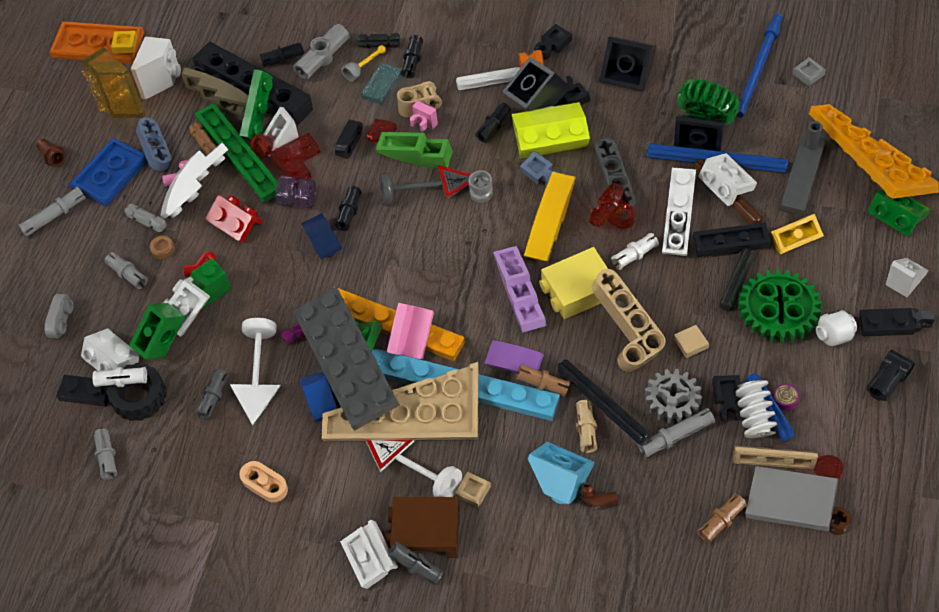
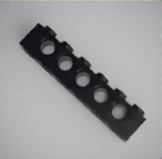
M210 41L193 57L196 71L224 80L249 95L254 69L264 71ZM268 73L273 76V85L269 92L266 112L275 115L280 107H284L295 121L297 127L313 111L310 95Z

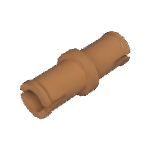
M520 364L517 370L519 374H516L517 380L535 385L536 389L541 391L545 389L560 394L562 397L566 395L568 390L566 386L569 387V381L549 375V371L543 370L541 372Z
M734 493L720 509L716 508L712 512L713 516L697 530L698 535L705 542L711 543L724 528H729L732 525V520L747 507L746 501L740 495Z

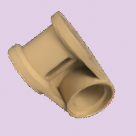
M427 81L400 89L397 93L399 114L403 117H411L413 115L412 106L417 100L436 110L440 108L442 100L435 92V84Z

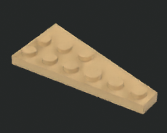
M476 362L470 364L469 367L457 371L455 369L447 372L445 375L433 379L428 378L392 390L400 405L355 431L351 427L342 407L323 413L322 419L323 441L478 440L479 364Z

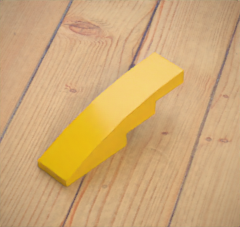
M552 172L534 220L524 253L525 258L549 263L553 245L557 241L561 223L565 219L576 179L574 176Z

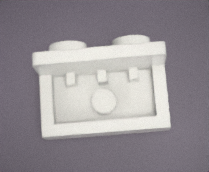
M107 328L84 337L81 357L96 370L106 371L138 363L140 355Z

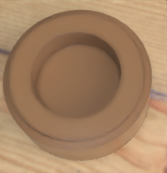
M158 236L151 241L150 251L156 259L163 260L172 256L175 246L170 237Z

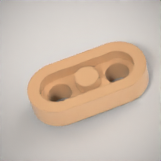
M251 461L243 465L240 470V479L243 485L269 502H279L287 495L288 486L285 479L262 463ZM258 475L257 479L251 480L253 476ZM279 488L277 492L271 493L272 489Z

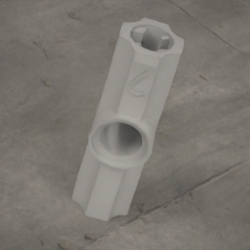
M337 24L323 37L313 39L310 43L311 49L293 66L294 71L300 78L306 80L321 66L329 65L333 60L332 55L350 38L349 32L344 26Z

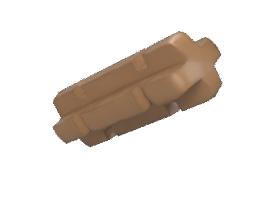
M195 122L193 125H190V133L208 155L217 147L216 144L213 143L210 136L203 130L200 123Z

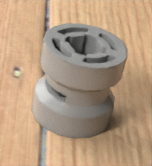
M478 170L473 172L469 176L470 197L477 203L488 202L493 196L492 177L487 171Z

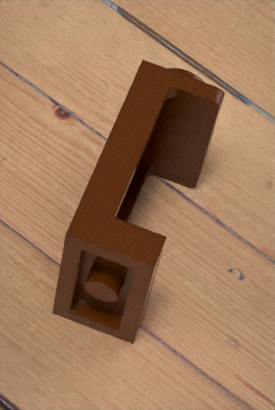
M393 497V507H388V523H392L391 532L386 533V543L389 548L398 541L411 551L446 552L447 558H458L460 524L458 497Z

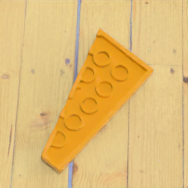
M830 104L811 106L808 114L815 121L822 124L823 129L829 134L830 138L835 140L843 148V151L849 154L856 161L857 165L863 168L889 197L894 199L939 193V182L930 176L931 171L925 167L921 169L911 164L912 159L883 139H880L879 142L869 136L871 131L852 125L851 118Z

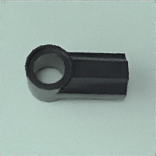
M891 349L882 361L879 371L867 385L866 390L874 399L886 401L900 382L903 383L908 378L915 363Z

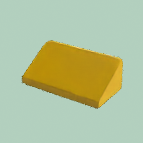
M815 214L769 232L771 242L779 254L824 236Z

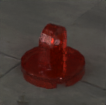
M615 183L605 189L598 199V209L594 208L590 213V224L599 228L608 221L620 229H627L633 226L636 212L633 207L621 200L623 187ZM625 213L629 216V219H620L618 214Z

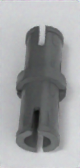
M214 369L207 387H204L202 391L203 396L195 410V415H199V418L209 420L217 401L221 400V392L229 377V374L225 373L226 371Z
M398 541L391 547L388 557L405 566L409 573H416L432 585L438 583L442 577L443 570L424 559L423 554L419 552L416 554Z

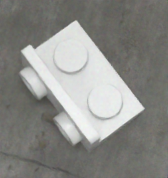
M727 153L707 158L699 174V178L727 206L733 205L737 195L752 191L757 185V182Z
M191 277L184 281L180 279L172 289L175 294L170 300L167 298L163 302L171 304L185 315L177 332L180 337L184 335L210 298L207 293L193 284L194 279Z

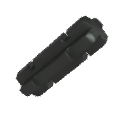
M390 33V36L388 34H370V36L360 34L358 35L357 43L358 47H367V45H370V47H379L380 45L388 47V45L391 47L399 46L400 35L398 33Z

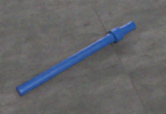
M779 13L774 14L771 24L766 28L764 42L740 99L737 117L744 116L772 43L778 37L780 32L779 26L783 18Z

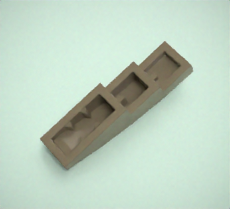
M184 68L181 74L187 89L200 91L202 99L216 102L220 111L244 116L248 99L247 94L224 80L200 71Z

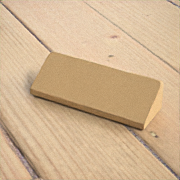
M734 445L733 463L813 470L816 466L818 453L814 451Z

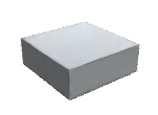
M810 57L793 69V75L808 86H811L823 77L826 69Z

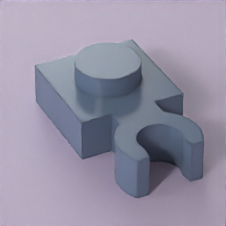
M536 151L522 163L519 169L520 172L536 184L543 180L545 186H547L552 172L560 173L558 171H551L553 164Z

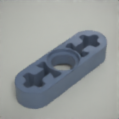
M147 117L139 119L136 134L149 166L157 171L167 170L171 161V155L157 122ZM148 142H154L158 146L150 145Z

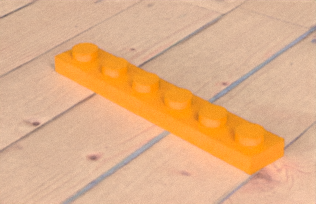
M338 288L353 318L358 323L376 320L383 326L380 333L391 336L396 310ZM431 324L425 351L454 362L465 344V337Z

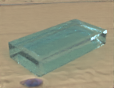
M380 63L362 91V99L382 105L399 79L401 68Z

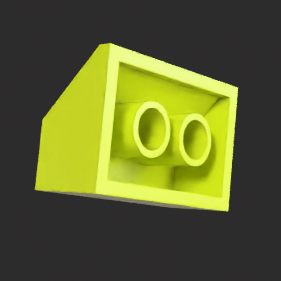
M579 102L512 114L520 159L528 158L534 151L540 155L584 148L589 145L590 136L586 116Z

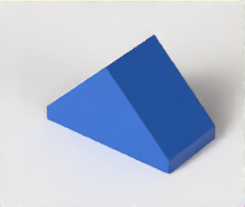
M323 371L299 379L314 422L321 421L323 413L337 409Z

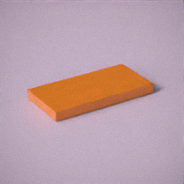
M62 21L49 54L51 58L133 64L144 35L143 27ZM114 31H136L135 53H113L111 45Z

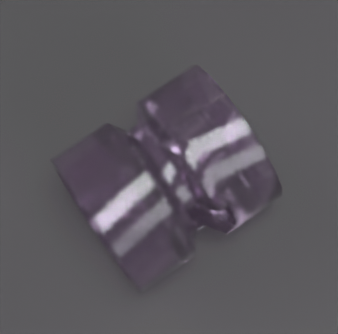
M280 176L276 186L277 204L292 207L295 204L297 208L312 209L316 197L315 180L299 178L297 181L293 176Z

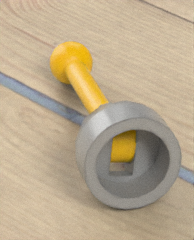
M380 45L377 51L359 64L354 62L347 63L341 69L343 76L350 82L356 80L360 76V68L377 55L384 54L386 47Z

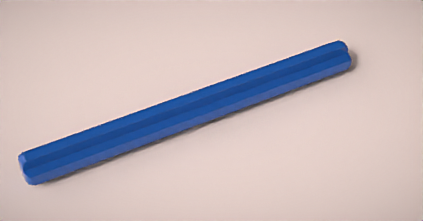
M652 143L647 148V156L651 158L696 162L700 159L706 161L707 158L727 153L741 168L785 173L788 167V160L784 158Z

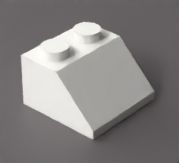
M145 36L131 67L132 75L142 99H148L174 85L176 78L180 76L181 66L178 64L176 51L173 49L170 39Z

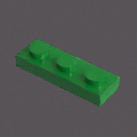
M254 69L239 135L256 142L259 141L263 130L262 123L268 108L269 92L273 85V76L262 70Z

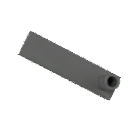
M818 121L810 122L807 134L803 133L780 211L804 216L826 142V138L821 137L823 126Z

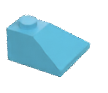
M546 442L537 448L528 457V461L544 494L550 496L553 501L559 504L568 505L577 498L580 493L579 487L585 483L595 463L550 442Z

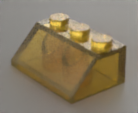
M103 47L81 61L85 69L83 75L91 83L89 89L97 98L95 103L102 113L106 111L112 118H143L146 116L129 71L109 51Z

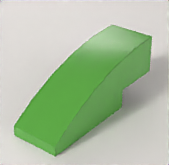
M382 132L376 147L377 153L389 158L430 168H437V165L448 168L453 153L448 139H427L425 133Z

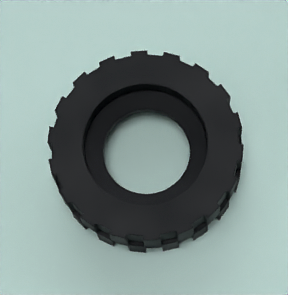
M145 363L129 364L123 368H146V384L149 387V392L142 400L130 402L125 398V390L132 384H125L124 387H117V385L107 386L108 399L115 412L123 419L141 421L144 418H150L165 403L164 399L167 395L165 384L159 372L154 367H150ZM127 375V376H114V377H111V379H114V378H127V377H130V376H129V375Z

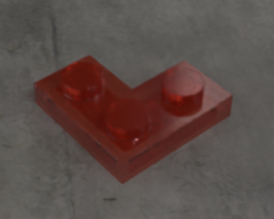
M308 132L269 152V155L292 188L312 178L309 169L303 161L321 153L319 145Z

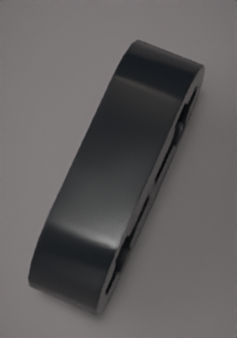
M351 119L347 122L336 142V156L346 159L350 158L361 138L363 131L362 122Z

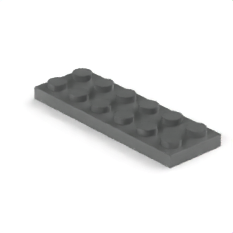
M337 287L293 311L354 431L400 405Z

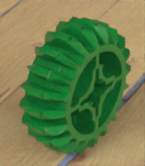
M697 78L689 79L683 83L678 92L677 103L679 107L690 115L726 120L725 125H728L734 121L738 114L739 98L734 95L733 91H729L727 87H722L720 84L713 83L712 81L709 82Z

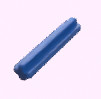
M754 373L746 377L745 383L762 379L758 374ZM766 386L762 387V390L768 391ZM772 395L764 397L765 401H772L773 403L766 408V411L775 412V415L768 418V420L777 422V425L773 428L782 441L793 438L794 430Z

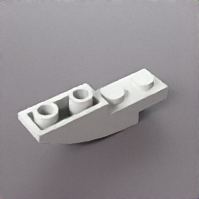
M223 143L218 145L206 157L199 150L184 164L166 193L160 216L162 219H166L168 216L174 218L183 210L181 205L185 201L191 203L199 195L197 190L202 187L199 182L209 174L207 168L212 164L216 167L225 159L223 154L228 149Z
M672 168L662 254L687 256L696 170Z

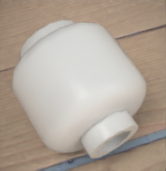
M843 310L827 313L820 317L816 327V334L828 346L840 345L853 339L857 330L856 321L851 314Z

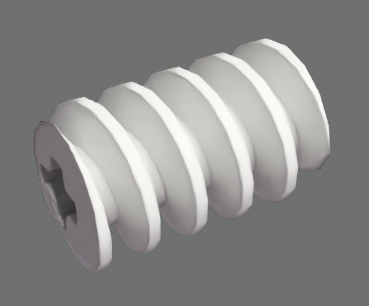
M749 381L738 385L739 389L736 390V396L741 398L738 401V406L744 408L740 411V416L747 418L742 422V426L748 428L744 433L746 438H761L776 433L771 431L770 428L776 426L777 422L768 421V418L775 415V412L766 411V408L773 403L772 401L764 400V397L771 393L770 391L762 390V387L768 385V381Z

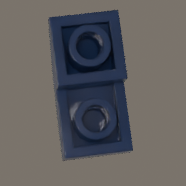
M322 213L301 223L321 260L333 256L342 249Z

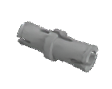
M116 252L110 253L114 259L109 255L106 256L105 264L116 271L119 278L127 280L136 289H142L140 284L146 286L148 282L147 276L135 269L133 263L130 261L126 262Z

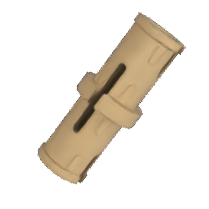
M581 400L576 403L578 416L576 430L580 436V450L582 452L585 451V453H592L597 450L595 437L597 423L593 417L592 402Z

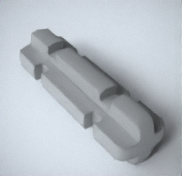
M129 204L125 208L124 212L127 217L131 219L136 218L135 221L149 228L153 227V230L157 232H162L167 226L165 219L156 217V215L134 204Z

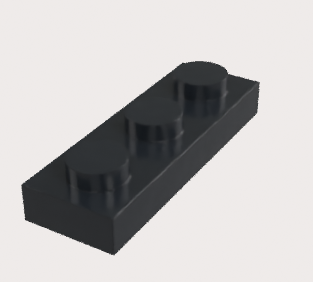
M766 222L693 232L697 257L740 252L744 248L755 250L770 248L771 246Z

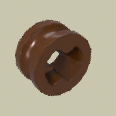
M833 507L829 532L835 535L844 534L849 529L851 515L842 507ZM836 516L842 518L839 525L834 524Z

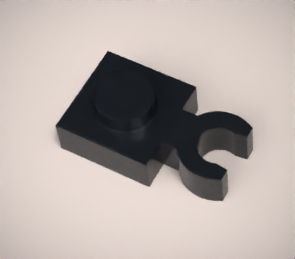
M555 24L541 36V42L534 46V51H544L543 59L547 60L550 58L553 50L559 53L572 41V33Z
M567 76L566 84L570 88L561 98L565 104L579 102L580 105L590 102V95L580 83L573 84L572 77Z
M740 375L714 376L712 378L715 404L723 405L719 414L721 421L727 419V411L734 413L735 421H738L741 417V409L736 405L741 399L736 396V390L739 389L738 385L741 384Z

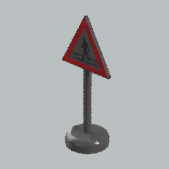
M437 165L440 181L392 185L390 175L386 172L380 173L379 188L383 206L390 205L393 201V191L443 186L447 200L469 187V176L471 174Z

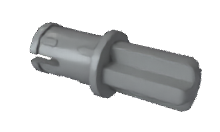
M105 428L97 429L94 434L97 450L95 458L99 461L100 476L102 479H112L113 476L116 477L118 475L114 461L116 452L111 446L109 431Z

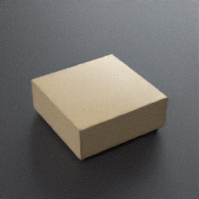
M697 325L674 334V341L686 358L709 348L708 341Z
M467 472L454 493L455 497L479 508L491 487V482Z

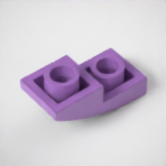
M492 340L484 364L491 368L511 371L516 375L519 374L517 370L520 364L539 370L544 355L528 348Z

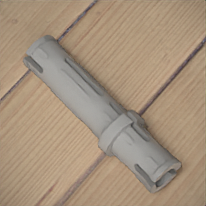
M76 187L63 197L59 198L58 196L55 198V202L23 223L18 224L23 234L28 237L59 215L67 214L70 208L86 198L82 195V191Z
M706 408L672 427L658 430V433L650 437L648 442L644 445L638 444L641 453L644 454V457L647 458L659 450L673 447L672 444L715 423L714 416Z

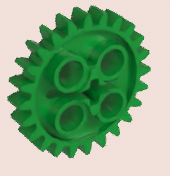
M776 269L773 275L769 270H766L765 277L757 273L756 280L749 278L748 285H743L738 310L741 311L740 319H745V327L752 326V334L758 331L761 332L760 339L768 335L770 336L771 343L775 337L779 338L781 344L784 343V339L787 337L791 342H794L795 335L803 339L805 332L811 334L813 326H817L822 311V301H819L820 293L814 292L815 285L807 286L808 278L800 281L799 273L792 277L789 270H786L785 274H781L780 270ZM777 288H780L781 290L780 306L781 310H783L781 316L783 324L779 323V303L777 302Z

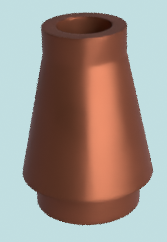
M40 139L37 142L36 147L48 166L58 167L64 163L66 156L62 147L49 142L47 139Z

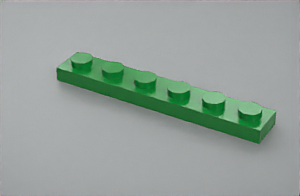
M214 103L194 113L197 121L218 146L223 143L228 150L224 155L263 204L283 193L281 185L243 138L239 136V133Z

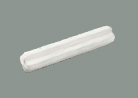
M520 67L458 77L456 79L458 90H466L510 82L520 70Z

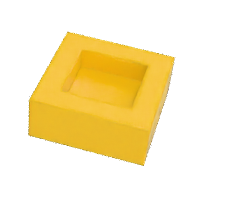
M114 31L111 45L113 53H135L136 31Z

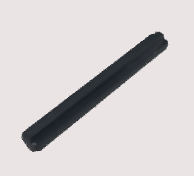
M567 359L559 362L558 372L639 445H644L649 441L650 433Z

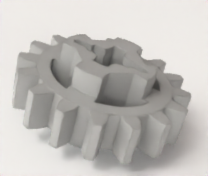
M665 369V375L663 376L656 373L655 380L649 379L648 387L645 388V405L650 406V414L657 412V419L659 421L666 417L667 423L670 424L672 418H676L679 423L682 421L683 416L689 418L692 412L697 413L702 399L701 386H696L697 379L689 380L688 372L679 375V369H675L674 374H670L669 370Z

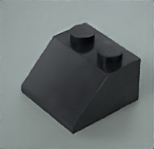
M615 36L608 37L599 81L643 91L652 69L657 45Z
M529 57L502 93L526 110L532 111L556 105L570 86L555 72Z
M679 114L676 116L674 146L721 151L726 120Z

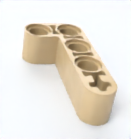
M611 269L602 270L594 280L592 290L631 342L619 354L617 361L623 371L633 372L658 355L665 345V337L618 274ZM616 300L623 301L626 307H619L616 304ZM631 320L638 321L641 328L634 327ZM646 340L653 341L656 348H650ZM626 354L634 355L636 362L629 361Z

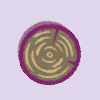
M783 383L774 389L773 399L781 410H792L798 405L800 393L794 385Z

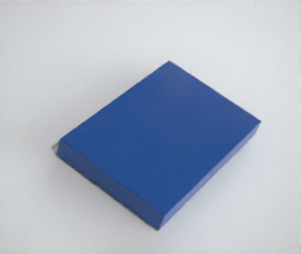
M112 138L69 185L72 190L78 187L82 191V195L106 207L148 161L144 153Z

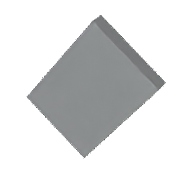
M756 466L745 513L746 518L829 532L838 479Z

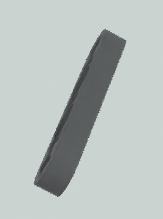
M601 138L595 144V156L610 198L617 213L629 215L636 208V198L616 143L610 138ZM602 148L609 150V156H606L605 150ZM608 164H615L618 168L608 170L606 166ZM619 181L624 183V186L622 188H615L612 184ZM621 196H624L625 202L628 205H624V203L621 202Z

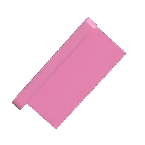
M398 303L387 352L423 359L434 311Z

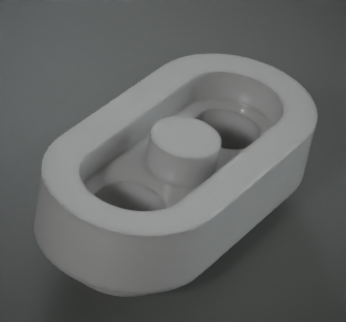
M55 294L45 321V334L47 338L59 339L66 332V321L68 315L73 311V301L68 294Z

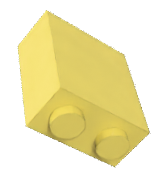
M592 247L541 269L542 280L539 283L544 294L548 293L551 297L550 301L556 313L560 312L565 320L601 304L592 290V285L597 275L602 270L608 268L596 249Z

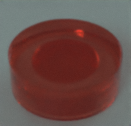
M257 134L253 137L250 148L256 156L265 158L271 153L273 142L269 136Z
M824 455L817 460L815 466V474L817 476L837 478L838 480L841 478L843 463L839 458L833 455Z

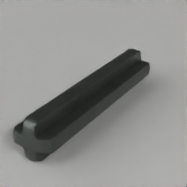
M747 248L742 250L720 300L719 307L722 310L731 311L753 262L755 255L753 250Z

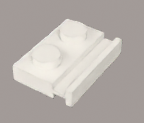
M373 520L368 521L366 526L360 527L340 541L363 588L368 589L388 575L390 570L398 567L396 561L388 557L390 549L377 523Z

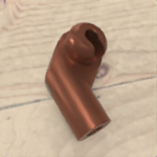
M583 483L579 487L580 499L595 509L619 504L616 491L600 494L594 490L591 483Z

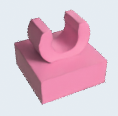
M417 100L412 106L413 115L410 117V125L413 127L416 123H419L420 131L422 132L427 127L433 130L438 125L436 109Z

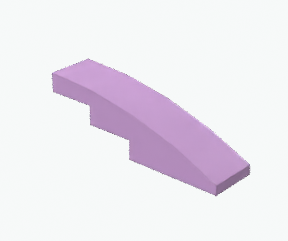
M517 246L493 252L522 333L545 327V317L538 304L537 294L532 286L529 272Z

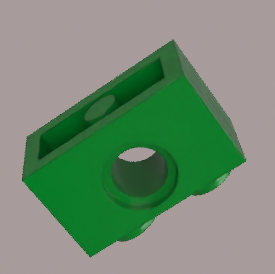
M169 303L149 304L129 346L146 360L165 358L185 315Z

